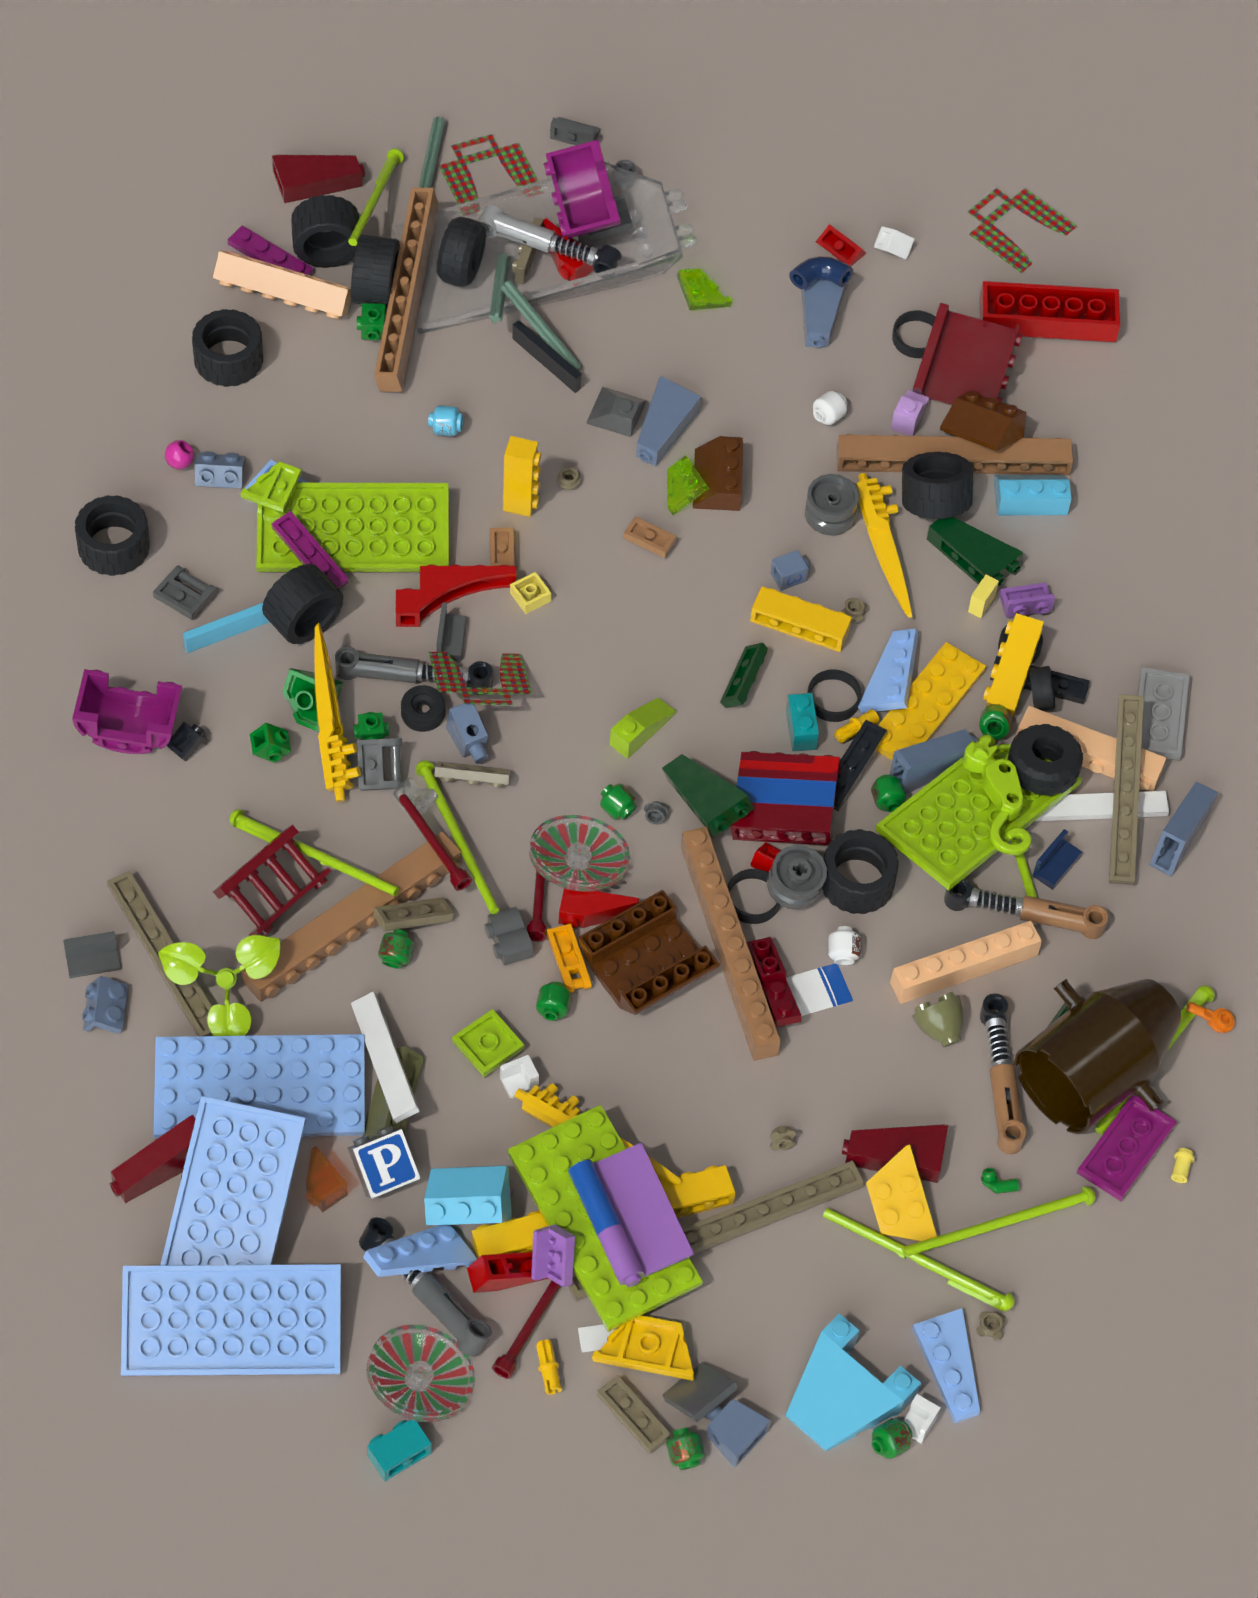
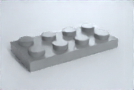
M1141 667L1138 695L1144 696L1142 749L1168 759L1180 760L1189 675Z

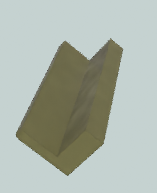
M405 1045L396 1049L414 1095L424 1057ZM377 1078L365 1124V1134L362 1137L367 1135L369 1139L378 1135V1130L388 1126H392L393 1129H402L404 1134L408 1118L398 1123L393 1120L379 1079Z

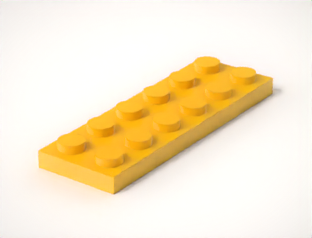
M945 642L911 684L907 708L890 710L878 726L887 730V735L877 752L892 760L895 751L930 740L983 675L986 665Z

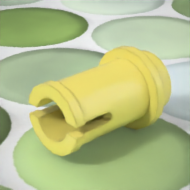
M1179 1148L1178 1152L1174 1153L1176 1160L1171 1178L1175 1182L1186 1183L1191 1163L1194 1162L1195 1157L1192 1150Z

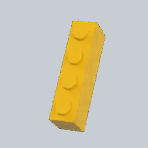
M510 436L504 454L503 511L531 517L533 508H538L540 500L538 492L541 483L538 481L541 472L539 464L542 453L538 452L537 441Z
M763 586L752 606L750 622L837 652H841L852 621V617L843 612H836L820 604H813L801 600L799 597L790 596L776 589Z
M1017 613L1014 621L1009 619L1005 631L1009 636L1007 642H1001L998 656H1001L999 665L994 664L990 678H994L992 687L987 686L983 700L987 701L986 707L992 704L1002 705L1014 717L1043 630V621Z

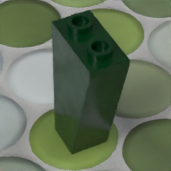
M954 517L938 519L929 526L927 540L978 585L984 576L988 575L999 581V587L1006 577L1010 574H1016L1022 566L1023 552Z
M683 754L662 767L668 782L701 823L707 827V830L713 837L725 831L730 825L754 810L745 792Z

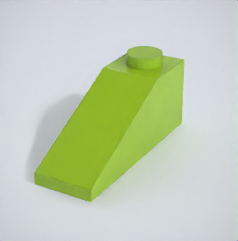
M656 698L633 710L611 728L610 746L629 759L676 715V710L660 698Z

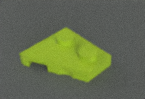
M279 461L270 468L269 472L263 473L258 477L256 483L248 489L244 488L240 493L241 498L284 513L302 471L300 468Z

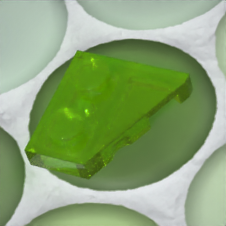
M700 268L678 270L677 278L689 310L731 306L732 298L730 296L724 297L718 291L719 286L710 280Z
M686 455L667 469L668 510L674 515L709 489Z

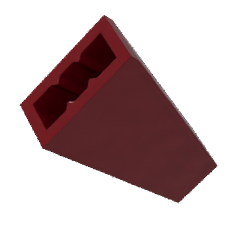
M272 155V169L284 204L362 187V177H365L364 166L359 164L356 155Z
M194 1115L187 1117L111 1171L112 1182L109 1184L116 1197L121 1196L124 1202L127 1203L183 1173L196 1120Z
M948 1125L851 1130L850 1139H844L842 1154L846 1155L845 1163L853 1161L858 1168L879 1171L905 1146L910 1145L920 1180L938 1183Z

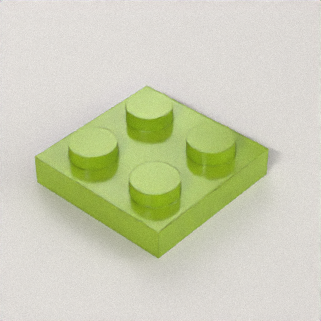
M493 1009L452 1036L453 1044L483 1078L522 1052L525 1047L524 1043Z

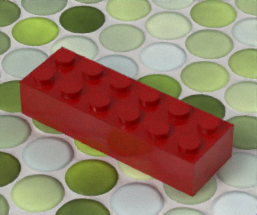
M982 282L979 298L981 320L1013 329L1018 324L1020 325V333L1023 334V337L1116 342L1120 328L1119 289Z

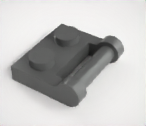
M178 565L153 591V597L193 620L205 605L216 597L218 588L213 585H206L186 573L185 569ZM178 581H183L184 583L198 590L202 594L200 595L194 592L193 590L189 589L188 587L184 586Z
M402 738L357 740L358 767L361 769L359 790L404 788V780L401 777L400 758ZM383 747H390L392 781L384 780Z

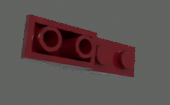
M767 937L747 942L776 1027L801 1022L800 1010L786 980V970L772 938Z

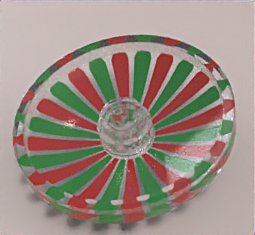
M563 815L543 822L534 831L529 846L530 860L540 875L555 885L575 891H598L613 886L625 875L630 859L628 844L616 829L603 821L581 815Z
M404 1325L387 1331L375 1342L367 1361L368 1382L380 1402L392 1412L419 1422L442 1421L461 1411L472 1394L475 1384V1371L470 1357L459 1350L457 1341L438 1329L424 1325Z

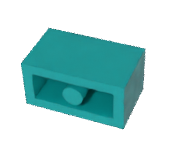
M812 693L789 694L786 715L792 752L816 750L819 731Z
M415 1418L409 1421H400L393 1427L392 1431L385 1435L379 1434L375 1436L367 1445V1456L385 1482L432 1454V1443Z

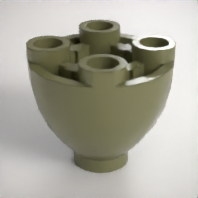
M953 991L940 996L939 1002L930 1005L929 1002L915 1007L916 1013L912 1015L919 1028L932 1039L941 1042L943 1047L961 1040L963 1006L960 996H954Z

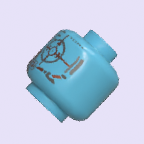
M438 405L434 413L430 412L428 425L433 427L435 435L455 437L458 431L461 432L463 429L464 415L460 413L457 407Z

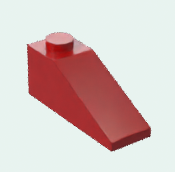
M545 218L543 220V227L555 231L562 239L561 229ZM564 236V240L568 241V239H570V242L572 243L575 241L572 238ZM550 251L558 273L563 279L570 281L573 285L594 271L593 267L587 264V262L583 263L582 260L577 261L576 257L572 259L571 256L566 257L565 254L560 255L559 252L554 253Z
M569 886L564 887L560 904L558 924H571L572 928H586L602 924L638 904L639 898L594 890L585 892L580 888L571 890Z
M532 1252L481 1255L467 1268L473 1293L495 1292L537 1282L531 1278Z

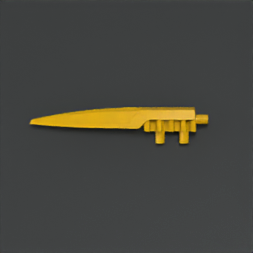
M861 473L858 475L859 482L856 483L859 492L858 502L871 543L895 597L906 616L912 618L907 588L889 526V514L898 513L897 504L886 506L883 502L884 495L892 494L891 485L880 487L877 478L868 479L866 473Z
M318 623L315 626L314 676L320 753L326 790L334 792L336 802H344V790L354 788L350 779L361 776V769L358 766L348 769V767H351V762L347 761L346 757L349 754L356 753L358 748L356 743L345 745L348 742L347 738L343 737L344 728L341 723L333 672L323 632Z
M552 1083L542 1091H540L539 1086L535 1085L529 1092L519 1088L515 1093V1098L522 1101L523 1112L551 1128L580 1115V1109L575 1108L579 1103L578 1098L572 1095L563 1104L560 1103L559 1097L554 1095L558 1088ZM620 1137L626 1149L633 1146ZM648 1156L658 1178L674 1184L682 1183L676 1175Z

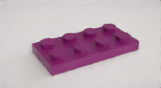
M1132 1094L1080 1165L1077 1174L1114 1198L1122 1201L1174 1129L1177 1121L1158 1109L1150 1112L1142 1099Z

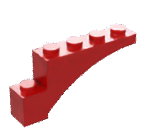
M420 566V589H396V627H420V623L426 617L442 607V602L448 604L477 592L510 588V584L516 582V566Z

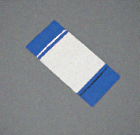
M831 964L786 977L801 1016L853 1001L838 964Z

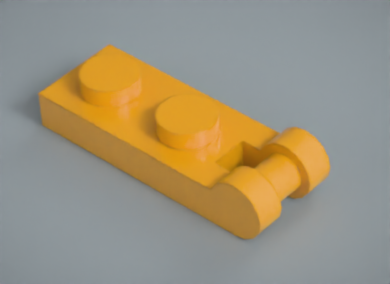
M567 924L547 929L546 935L563 984L569 989L570 993L579 988L583 990L591 988L590 977L572 925ZM578 973L580 978L572 980L570 975Z

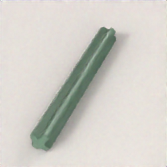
M436 116L433 118L418 188H432L445 127V119L443 117L439 118Z
M503 252V255L498 254L489 313V318L492 319L494 324L497 321L501 322L503 319L506 294L502 291L501 286L508 281L511 260L506 252Z
M510 280L506 281L501 286V289L545 343L576 370H579L581 365L515 285Z

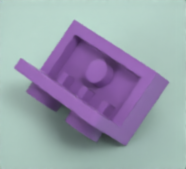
M1047 583L1000 589L999 592L1006 618L1015 617L1016 613L1021 615L1045 614L1053 610L1055 597L1054 594L1049 593Z
M555 1224L535 1230L533 1232L531 1278L535 1281L549 1278L563 1287L572 1285L575 1236Z

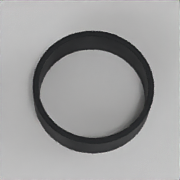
M919 310L909 311L900 315L894 323L892 341L896 349L905 356L917 359L923 358L925 348H915L905 344L899 339L896 331L902 324L910 321H921L933 326L935 316Z
M836 669L825 670L815 675L809 683L807 693H811L814 686L822 681L839 680L852 687L857 696L856 703L851 708L841 712L827 711L814 702L816 716L829 722H841L851 718L857 712L861 699V687L858 681L851 674Z
M760 869L740 871L730 879L727 885L728 891L730 893L735 884L745 879H759L767 883L769 873ZM776 903L771 910L762 914L745 913L735 905L734 908L740 921L748 924H760L772 919L777 914L780 905Z

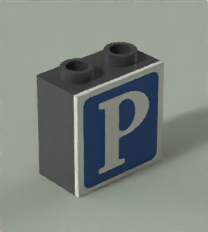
M388 1126L378 1130V1135L370 1139L368 1135L355 1139L353 1141L354 1145L348 1147L366 1197L372 1199L420 1179L402 1129H393L392 1126Z

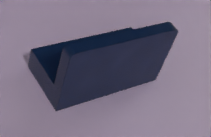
M1065 829L1037 860L1033 872L1035 879L1052 890L1082 855V851L1066 841L1068 831Z

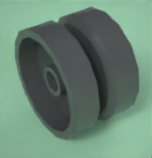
M837 474L822 475L813 480L808 487L805 508L807 523L815 531L826 535L842 534L849 530L855 522L859 492L856 485L850 479Z
M793 845L785 847L777 854L767 876V888L770 896L779 905L787 909L799 910L809 907L817 900L827 878V867L824 859L817 851L807 846Z

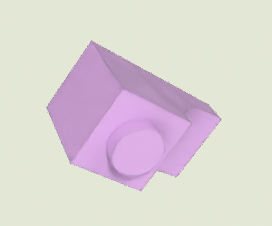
M908 390L905 396H901L893 414L891 429L913 436L929 403V397Z

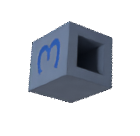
M796 550L772 559L770 573L782 591L807 582L810 567L805 557L802 558L799 551Z

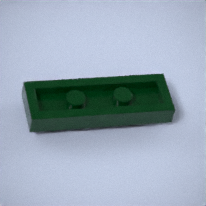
M763 642L745 646L720 701L725 708L743 705L747 700L750 688L756 680V675L769 649Z

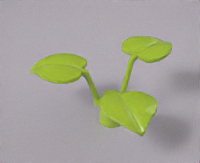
M251 935L244 938L237 945L236 959L242 965L235 970L231 967H224L218 972L200 967L206 959L205 952L198 945L190 942L170 944L159 951V957L165 974L176 984L186 985L194 982L198 977V971L216 976L217 984L225 989L224 1005L217 1004L210 1008L207 1017L209 1029L213 1036H245L251 1026V1014L241 1003L229 1005L230 988L236 984L238 980L237 974L246 969L248 976L253 979L267 976L274 969L279 959L280 940L276 937Z

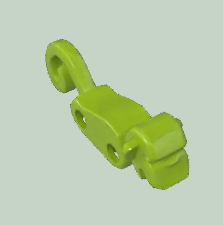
M987 735L976 741V743L971 741L967 745L963 754L962 764L965 769L971 772L981 773L983 789L998 809V815L994 819L989 832L992 845L1001 853L1020 855L1030 848L1032 839L1028 831L1022 828H1012L1006 833L1007 841H1013L1017 838L1021 840V843L1018 844L1006 843L1000 836V829L1006 820L1012 821L1016 819L1022 807L1023 793L1017 770L1009 760L1002 758L994 759L998 747L997 745L990 747L992 737ZM1008 766H1009L1010 769H1011L1010 772H1007V771H1006Z

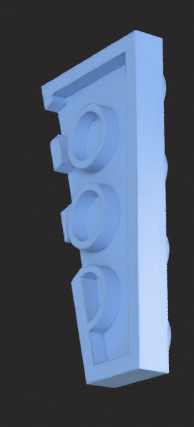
M916 628L892 632L858 705L860 713H866L870 709L876 712L907 708L919 636Z
M438 1225L366 1250L363 1256L378 1277L409 1274L410 1270H420L423 1273L431 1272L433 1268L444 1267L445 1270H453L457 1266L466 1265L468 1268L477 1260L476 1256L451 1225Z
M961 1308L913 1324L912 1330L953 1422L957 1423L979 1415L980 1407L963 1309Z

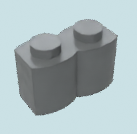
M517 907L488 915V923L484 924L487 937L493 938L495 943L493 944V951L496 959L501 958L503 965L533 957L532 942Z

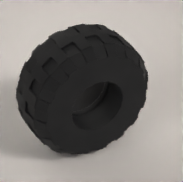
M459 216L449 222L441 241L437 259L436 272L442 282L464 287L470 285L475 279L483 257L486 241V229L479 221Z
M1037 724L1018 732L1011 743L1007 760L1011 761L1016 767L1020 785L1024 790L1033 792L1036 795L1051 796L1067 791L1076 783L1082 768L1083 753L1079 742L1068 731L1066 732L1061 727L1051 726L1050 724ZM1039 758H1045V759H1048V760H1050V761H1052V762H1046V761L1040 760Z

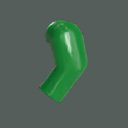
M986 1168L982 1171L981 1181L983 1185L994 1193L1001 1194L1019 1191L1017 1178L1001 1180L996 1176L993 1168Z

